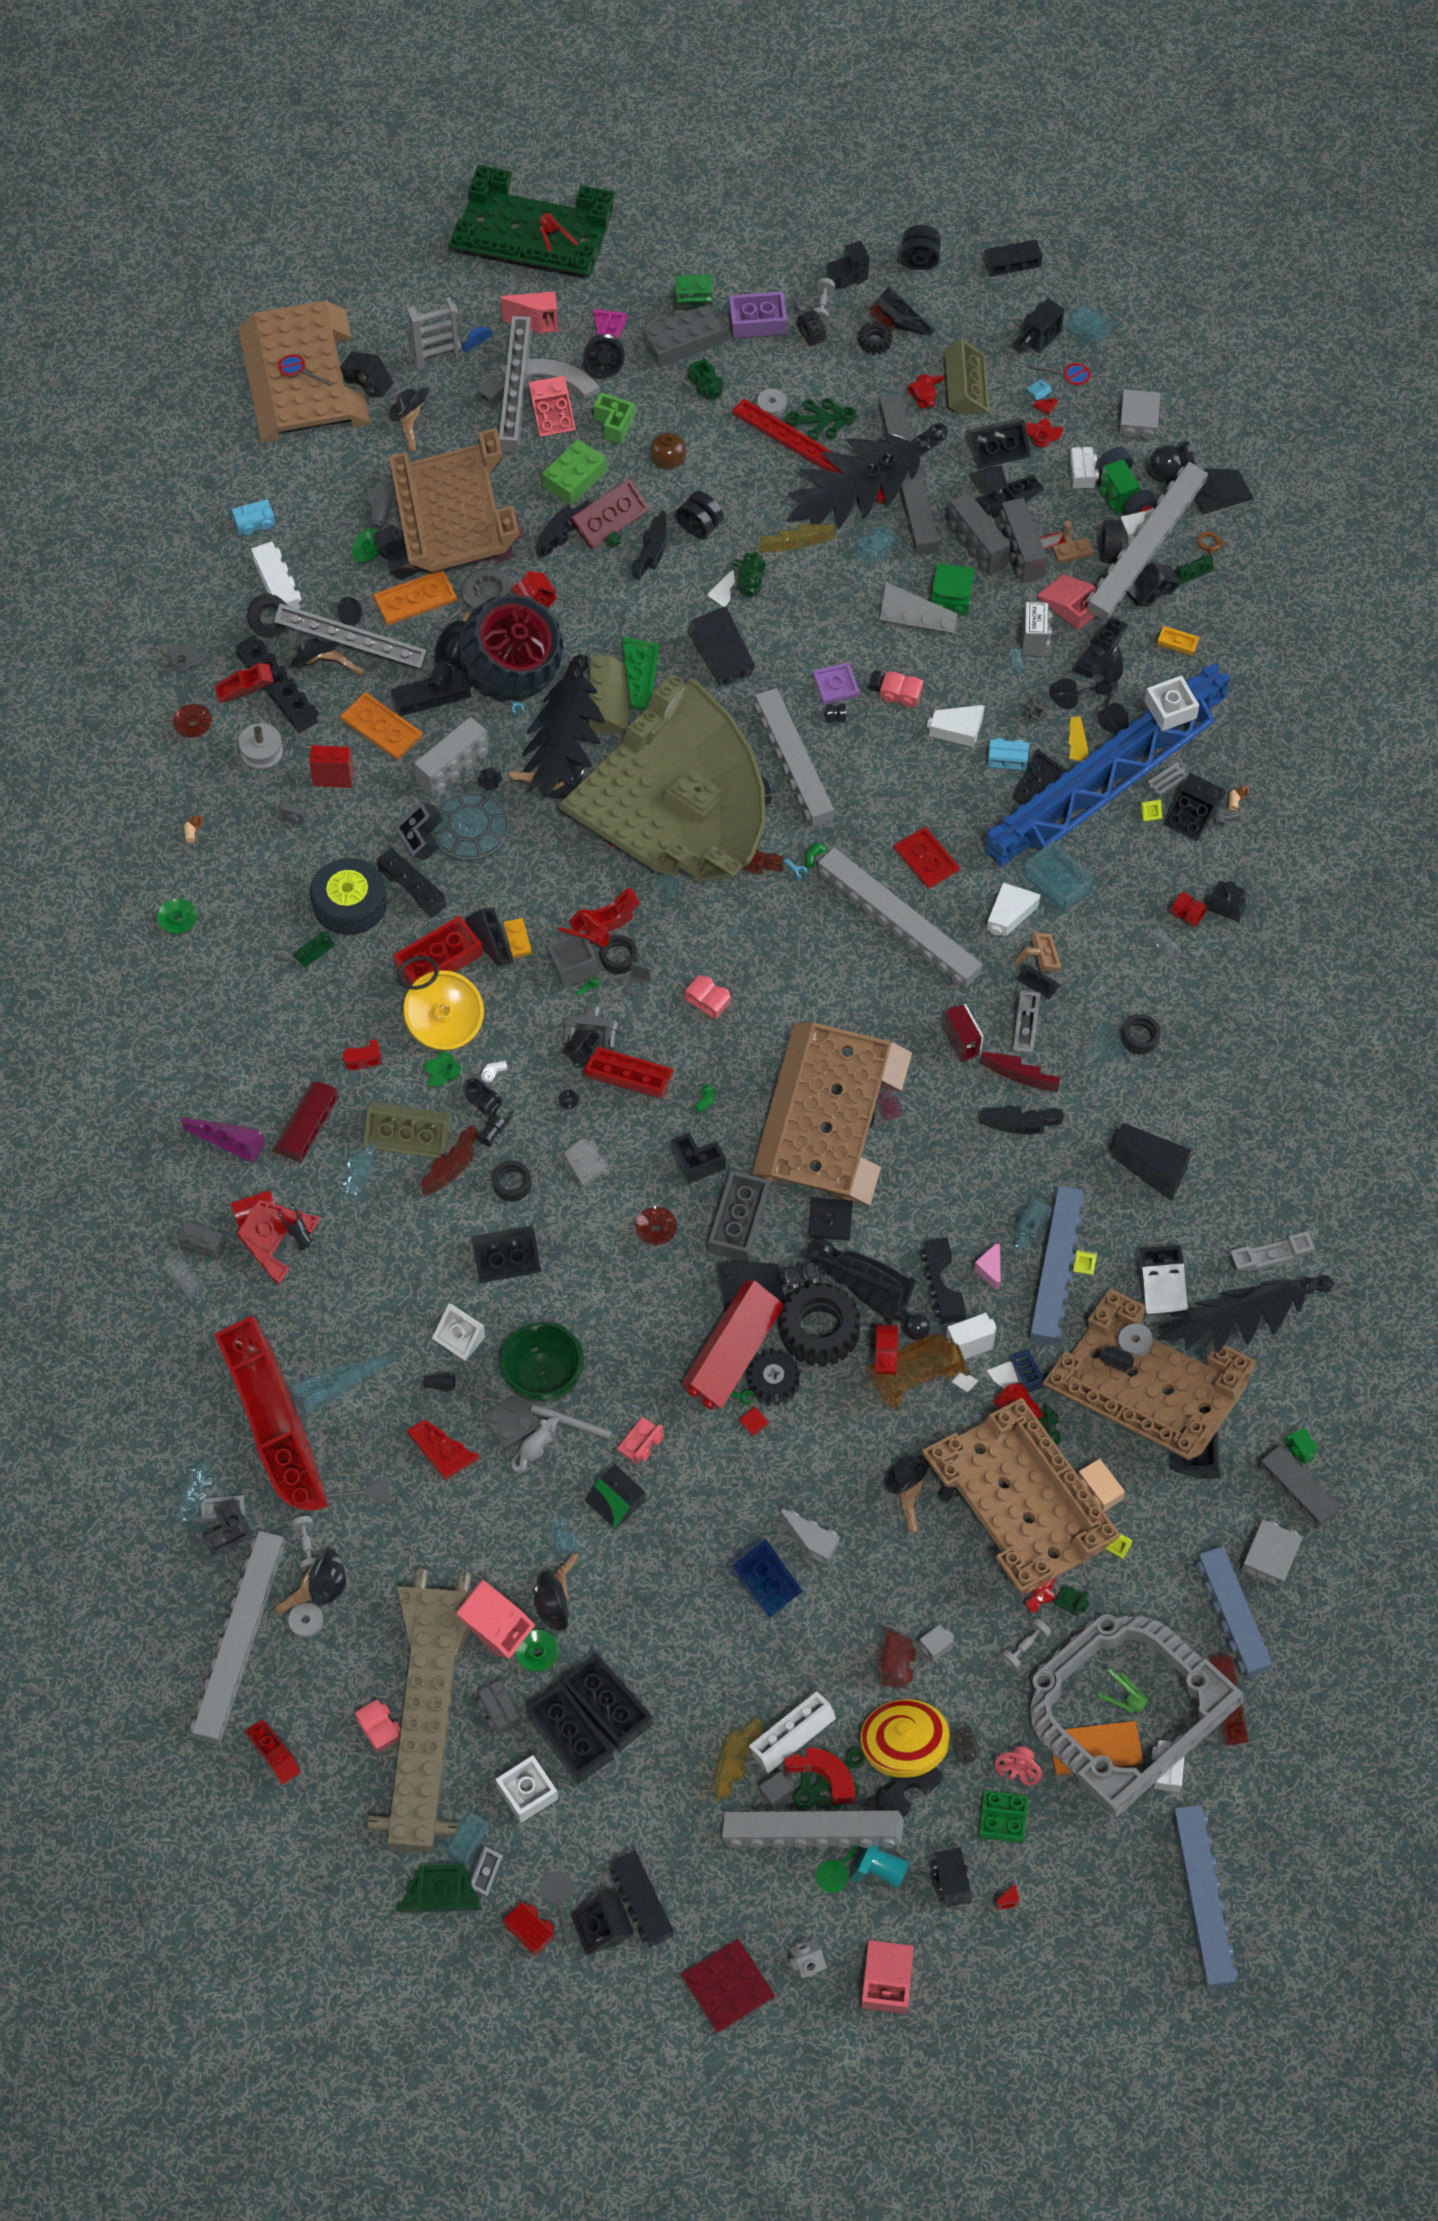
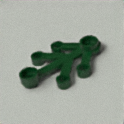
M830 398L822 400V408L811 399L804 401V410L813 411L817 415L800 416L796 411H790L786 414V424L792 428L797 427L799 424L818 423L813 429L808 431V437L814 441L819 438V433L831 421L837 422L833 427H829L826 430V437L835 439L837 432L845 424H852L857 419V413L852 407L841 408ZM830 409H831V410L834 411L835 413H834V414H830L829 412H827V411H825V410H830Z
M852 1749L848 1753L847 1761L844 1762L848 1770L863 1766L865 1762L863 1751ZM858 1757L860 1762L854 1763L852 1758ZM801 1772V1788L793 1795V1803L796 1808L809 1810L813 1805L829 1807L833 1811L841 1808L842 1804H839L837 1807L832 1806V1797L817 1796L822 1791L831 1792L829 1783L824 1777L818 1774L817 1784L810 1788V1776L814 1772ZM854 1783V1787L857 1789L856 1797L859 1794V1786ZM802 1796L808 1798V1801L806 1803H802L800 1801V1798Z

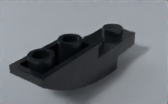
M1034 475L1007 483L1008 487L1003 489V493L994 496L991 493L975 500L987 515L995 518L999 516L1003 502L1024 498L1025 502L1041 492L1044 487Z
M586 500L574 509L567 505L549 521L542 531L536 546L539 559L544 555H549L554 548L559 545L562 546L567 542L568 531H573L576 528L570 518L592 504L591 502Z
M661 511L658 517L655 516L651 528L645 531L643 535L644 547L639 559L635 560L632 564L633 578L639 581L648 567L656 570L663 556L667 538L666 513L664 511Z
M1111 616L1095 637L1092 646L1077 663L1075 671L1092 679L1096 674L1094 668L1096 656L1103 651L1117 647L1128 624Z
M1008 1105L1004 1108L995 1109L990 1107L980 1110L979 1121L999 1131L1033 1135L1043 1134L1045 1126L1061 1125L1064 1115L1063 1109L1048 1108L1044 1111L1029 1110L1022 1113L1021 1106Z

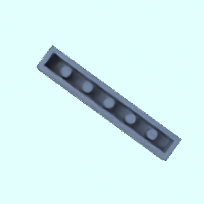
M1224 1547L1199 1554L1196 1563L1197 1572L1199 1575H1203L1205 1579V1591L1208 1595L1211 1594L1212 1608L1215 1614L1219 1613L1221 1618L1220 1627L1222 1632L1228 1635L1230 1640L1228 1641V1646L1231 1653H1235L1237 1657L1236 1666L1239 1673H1243L1245 1679L1269 1672L1273 1664Z

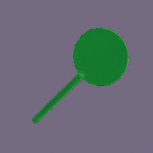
M854 1846L842 1862L828 1860L819 1865L816 1870L815 1879L817 1885L822 1890L836 1893L846 1887L849 1874L844 1865L860 1846Z

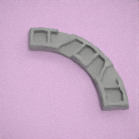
M529 359L527 378L532 376H544L545 378L565 376L568 385L576 389L583 398H587L600 391L599 385L589 375L572 365L549 359ZM507 364L500 367V370L505 376V378Z

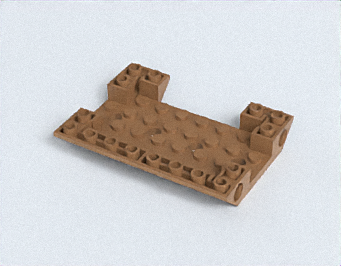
M814 1022L795 1023L752 1176L787 1186L795 1183L830 1192L831 1197L852 1200L854 1203L871 1207L881 1167L861 1156L881 1084L882 1087L902 1092L912 1052L890 1041ZM844 1048H851L853 1050V1054L850 1057L843 1056L841 1052ZM834 1086H840L843 1091L839 1095H834L831 1089ZM823 1124L832 1126V1130L829 1133H823L820 1128ZM812 1163H820L821 1169L818 1172H813L810 1169Z
M1110 1288L1089 1317V1329L1071 1354L1066 1351L1043 1382V1385L1188 1460L1202 1454L1245 1391L1256 1361L1225 1345L1220 1353H1216L1215 1348L1208 1357V1366L1153 1339L1151 1350L1142 1357L1134 1358V1364L1130 1370H1136L1138 1372L1137 1375L1130 1377L1127 1375V1372L1130 1370L1124 1373L1108 1367L1101 1361V1357L1092 1358L1091 1354L1094 1352L1102 1354L1106 1346L1120 1348L1119 1334L1121 1330L1130 1324H1141L1146 1310L1145 1305ZM1133 1339L1132 1341L1138 1342L1139 1339ZM1166 1388H1171L1174 1390V1392L1170 1395H1165L1163 1393V1391ZM1202 1407H1209L1211 1409L1210 1412L1205 1414L1199 1411Z
M1023 1398L990 1414L983 1424L960 1436L954 1433L922 1451L946 1487H957L1002 1553L998 1554L995 1558L1020 1593H1030L1095 1557L1121 1536ZM974 1447H980L984 1454L976 1453ZM998 1481H1004L1008 1488H1001ZM1023 1516H1029L1032 1519V1523H1026L1023 1520ZM1049 1550L1054 1551L1056 1553V1559H1053L1048 1555Z

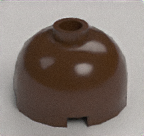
M662 433L651 443L650 459L658 468L664 470L675 469L676 466H681L686 459L685 443L674 433Z

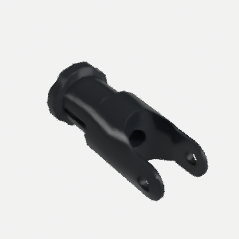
M502 1103L493 1111L485 1123L486 1127L482 1133L476 1136L477 1140L487 1147H492L494 1144L493 1140L497 1134L503 1131L514 1113L513 1110L508 1118H499L496 1113Z
M290 1203L296 1213V1219L293 1222L285 1221L279 1210L278 1214L289 1235L293 1236L298 1244L297 1249L302 1251L312 1246L315 1240L310 1238L306 1231L307 1226L297 1209Z

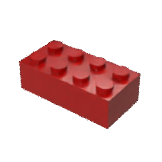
M459 915L393 955L394 967L398 971L406 960L416 956H427L436 961L439 971L456 972L483 956L482 943ZM416 960L405 966L401 976L408 985L412 986L420 977L434 972L435 968L429 961Z

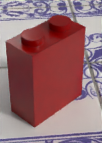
M311 745L309 764L313 786L352 788L354 769L350 747Z

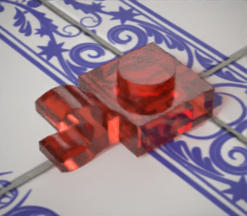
M877 304L870 308L872 312L869 315L876 319V324L879 321L882 322V325L886 323L887 328H891V332L899 326L889 314L883 313Z

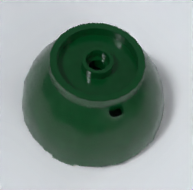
M537 1322L527 1324L511 1334L501 1348L499 1364L501 1374L507 1386L517 1396L533 1403H550L565 1397L577 1385L583 1372L584 1355L578 1339L566 1327L558 1323ZM538 1348V1351L532 1353L531 1349ZM543 1371L547 1373L545 1376L539 1375Z

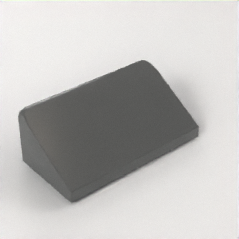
M486 1846L477 1848L468 1871L476 1894L485 1897L489 1894L503 1855Z

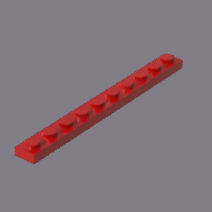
M743 398L733 409L734 416L820 468L842 473L822 454L824 451L832 452L831 450ZM880 484L879 493L875 501L882 504L886 498L882 484Z

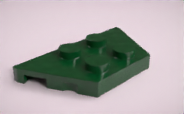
M463 1864L419 1866L414 1875V1880L405 1890L407 1893L401 1904L398 1903L396 1906V1911L401 1913L482 1910L466 1867Z

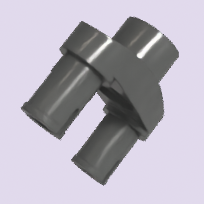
M586 1006L584 1007L583 1015H572L564 1018L562 1044L566 1046L576 1030L592 1029L593 1031L604 1032L602 1048L608 1049L610 1042V1050H615L619 1023L612 1019L601 1017L602 1009L600 1007Z

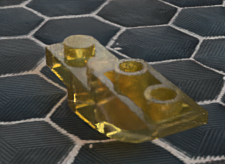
M757 1717L744 1734L736 1729L723 1751L715 1782V1800L718 1803L722 1798H728L733 1790L732 1784L735 1780L739 1782L746 1772L744 1770L745 1761L741 1758L745 1759L751 1751L749 1745L764 1733V1730H762L763 1721Z

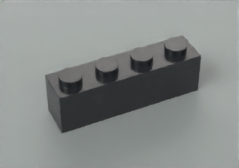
M463 670L453 671L447 687L442 692L431 690L428 686V679L418 680L411 684L400 685L390 689L396 713L400 717L472 697L471 686Z
M636 1850L611 1861L612 1869L609 1870L613 1882H618L621 1887L618 1891L623 1903L628 1902L631 1908L628 1910L632 1922H637L640 1930L637 1932L642 1943L647 1942L650 1948L674 1937V1930Z

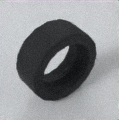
M625 935L610 936L608 944L605 947H600L601 964L607 971L613 974L627 973L631 970L632 962L637 963L638 951L636 944ZM623 946L628 948L631 954L628 960L618 963L609 960L607 952L612 947Z
M1136 1014L1125 1021L1120 1034L1121 1042L1130 1052L1146 1054L1156 1047L1161 1031L1157 1021L1145 1014ZM1132 1026L1145 1027L1152 1035L1151 1041L1141 1043L1134 1040L1129 1033Z
M506 1161L498 1165L494 1170L492 1176L493 1188L499 1198L504 1201L514 1202L528 1195L531 1190L532 1181L530 1171L526 1165L518 1161ZM507 1172H518L523 1176L524 1184L517 1190H506L501 1187L500 1179Z

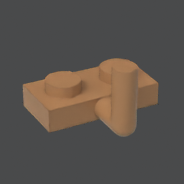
M1065 521L1063 538L1065 543L1052 547L1058 564L1094 556V550L1088 537L1075 541L1072 540L1070 535L1071 521Z
M1034 933L1031 936L1034 947H1026L1015 958V963L1021 965L1029 955L1037 956L1041 971L1058 972L1061 969L1052 935Z

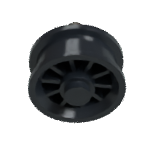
M598 334L588 341L584 353L587 369L595 376L602 378L614 376L621 370L625 357L621 341L611 334Z

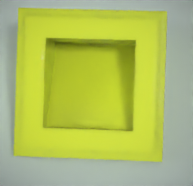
M1076 1250L1073 1272L1094 1275L1097 1253Z

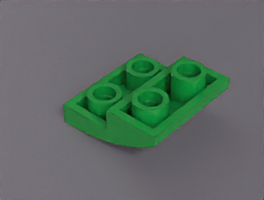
M984 1790L979 1838L1023 1844L1028 1796Z

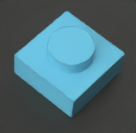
M1042 379L1026 388L1028 394L1036 401L1052 392L1050 385Z

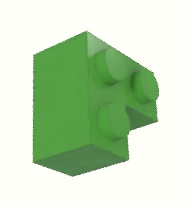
M601 392L594 404V420L605 423V440L622 444L635 419V403Z

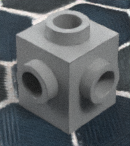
M815 1939L799 1943L796 1947L790 1949L792 1958L789 1959L791 1968L793 1972L798 1971L801 1978L811 1977L817 1972L827 1969L822 1950Z

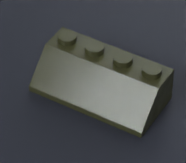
M961 338L945 348L948 405L959 414H988L990 409L986 356Z
M591 656L590 683L598 693L590 692V697L600 709L605 722L589 719V727L594 732L626 733L629 697L625 665L611 656Z
M372 1101L367 1108L363 1147L444 1159L451 1129L452 1113Z

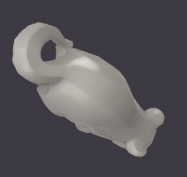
M559 1416L540 1420L541 1426L524 1439L518 1454L513 1457L511 1467L516 1473H523L526 1470L528 1461L533 1462L543 1454L545 1444L552 1442L551 1433H554L556 1430ZM520 1456V1465L517 1466L515 1462Z

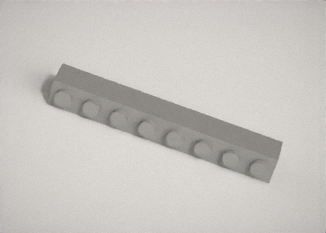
M512 316L499 433L502 452L519 453L532 333L530 317Z
M279 604L274 620L276 623L422 669L428 650L283 604Z
M775 688L756 694L755 703H753L754 711L761 716V726L768 731V741L775 746V756L777 760L781 759L782 771L784 775L788 774L789 786L797 794L796 801L804 809L803 815L805 820L809 821L812 827L834 820V808L778 689Z
M899 1811L725 1812L722 1838L729 1847L734 1849H740L742 1846H751L757 1849L764 1846H773L775 1848H785V1846L806 1848L807 1846L827 1848L828 1846H838L841 1848L860 1846L870 1848L872 1845L892 1848L894 1845H902L904 1819Z

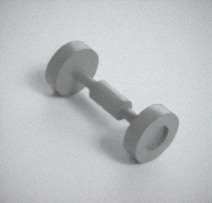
M821 278L817 282V290L823 294L820 295L819 307L813 310L820 315L822 323L828 322L830 315L824 309L828 297L826 293L831 294L835 289L834 281L829 278Z
M302 1516L292 1520L291 1525L294 1531L302 1530L303 1537H301L303 1551L307 1554V1559L300 1562V1569L302 1572L307 1573L317 1558L311 1557L312 1546L310 1537L306 1533V1529H310L314 1525L313 1519L310 1516Z
M1035 1618L1031 1622V1627L1035 1632L1031 1636H1027L1017 1646L1018 1650L1014 1654L1008 1650H1004L1000 1654L1002 1661L1012 1670H1017L1021 1666L1017 1656L1021 1652L1024 1653L1034 1643L1033 1639L1038 1634L1044 1639L1050 1636V1629L1040 1619Z

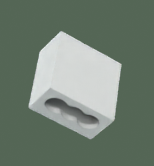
M987 1313L947 1327L945 1344L954 1363L993 1349L996 1326L993 1319H989Z

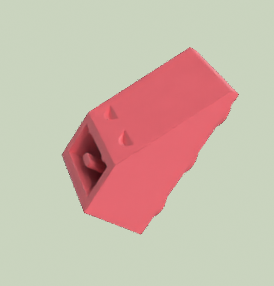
M555 292L501 296L502 320L511 324L512 316L530 317L532 331L538 333L558 332Z
M565 376L529 382L527 388L540 437L576 430Z
M1062 574L1037 595L1042 602L1049 603V607L1077 630L1096 616L1087 610L1089 604L1087 599L1092 591L1096 592L1098 589L1090 583Z
M484 1580L480 1581L455 1613L495 1655L507 1659L512 1656L535 1626L519 1608Z
M868 1941L861 2008L907 2014L914 1946Z

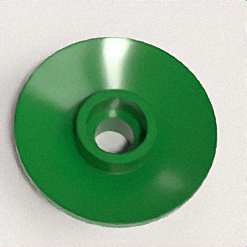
M368 528L358 535L352 547V556L357 562L366 563L377 555L379 550L376 547L374 533L379 530Z
M185 899L169 900L158 911V923L168 933L181 934L187 932L197 921L196 908Z
M531 1630L515 1651L517 1661L523 1668L531 1672L548 1670L558 1659V1642L547 1631ZM536 1650L542 1652L540 1656H535L533 1653Z

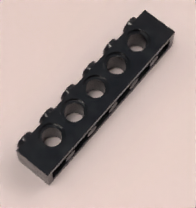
M252 635L235 645L236 655L247 669L257 663L269 664L273 683L264 687L263 690L298 734L318 723L316 707L308 703L305 693L297 689V684L292 678H288L284 667L277 664L273 653H268L262 640H258L255 635Z

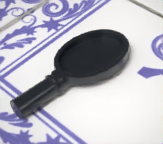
M353 597L342 598L337 607L338 617L343 624L355 627L362 616L360 603Z

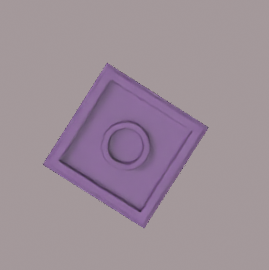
M849 662L812 671L823 705L860 696V691Z

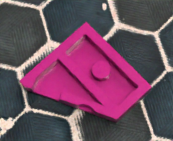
M594 309L597 334H611L620 339L628 319L627 313Z

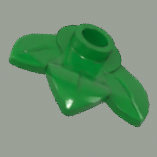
M440 1052L438 1059H429L423 1064L424 1070L431 1075L427 1082L429 1087L442 1086L448 1080L457 1079L461 1073L459 1063L454 1061L453 1055L449 1052Z

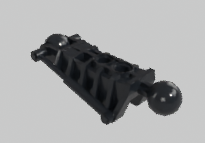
M823 1238L813 1239L808 1244L805 1253L806 1259L811 1262H820L822 1269L826 1271V1275L838 1280L839 1284L849 1286L852 1289L851 1291L877 1313L884 1315L888 1319L887 1322L889 1324L900 1321L904 1325L905 1334L913 1340H922L929 1334L930 1323L928 1319L923 1315H911L907 1312L916 1284L913 1278H907L894 1268L869 1256L849 1250L846 1253L837 1250L831 1242Z

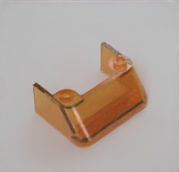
M939 1333L928 1335L922 1340L897 1350L896 1375L875 1374V1362L865 1368L868 1377L884 1404L895 1411L899 1410L898 1404L902 1402L904 1392L936 1376L951 1379L958 1372L965 1376L970 1375L959 1345Z

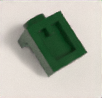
M1065 1585L1055 1601V1605L1078 1617L1080 1612L1085 1613L1090 1604V1601H1088L1089 1593L1085 1591L1082 1594Z

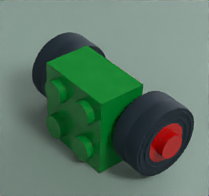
M1115 447L1105 452L1098 460L1097 466L1102 474L1099 491L1102 497H1106L1109 509L1111 511L1114 510L1117 516L1124 513L1131 515L1148 511L1152 508L1156 509L1158 499L1155 494L1148 489L1140 491V485L1130 470L1133 466V459L1124 447Z

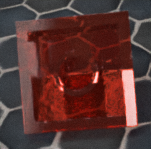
M887 1630L881 1686L907 1689V1683L912 1682L913 1669H909L910 1661L915 1659L916 1648H911L912 1640L892 1630Z

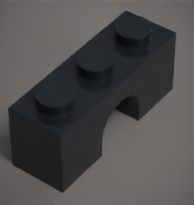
M935 1767L919 1776L908 1778L896 1777L892 1783L893 1786L889 1790L884 1789L877 1796L876 1808L880 1811H899L904 1818L911 1811L912 1804L905 1798L904 1793L910 1788H917L927 1796L942 1782L943 1774Z

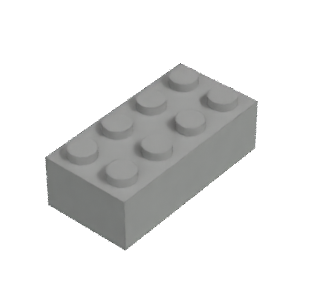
M469 717L414 763L416 783L431 797L441 794L448 784L457 781L460 774L465 770H470L478 759H483L489 751L487 730L472 717Z

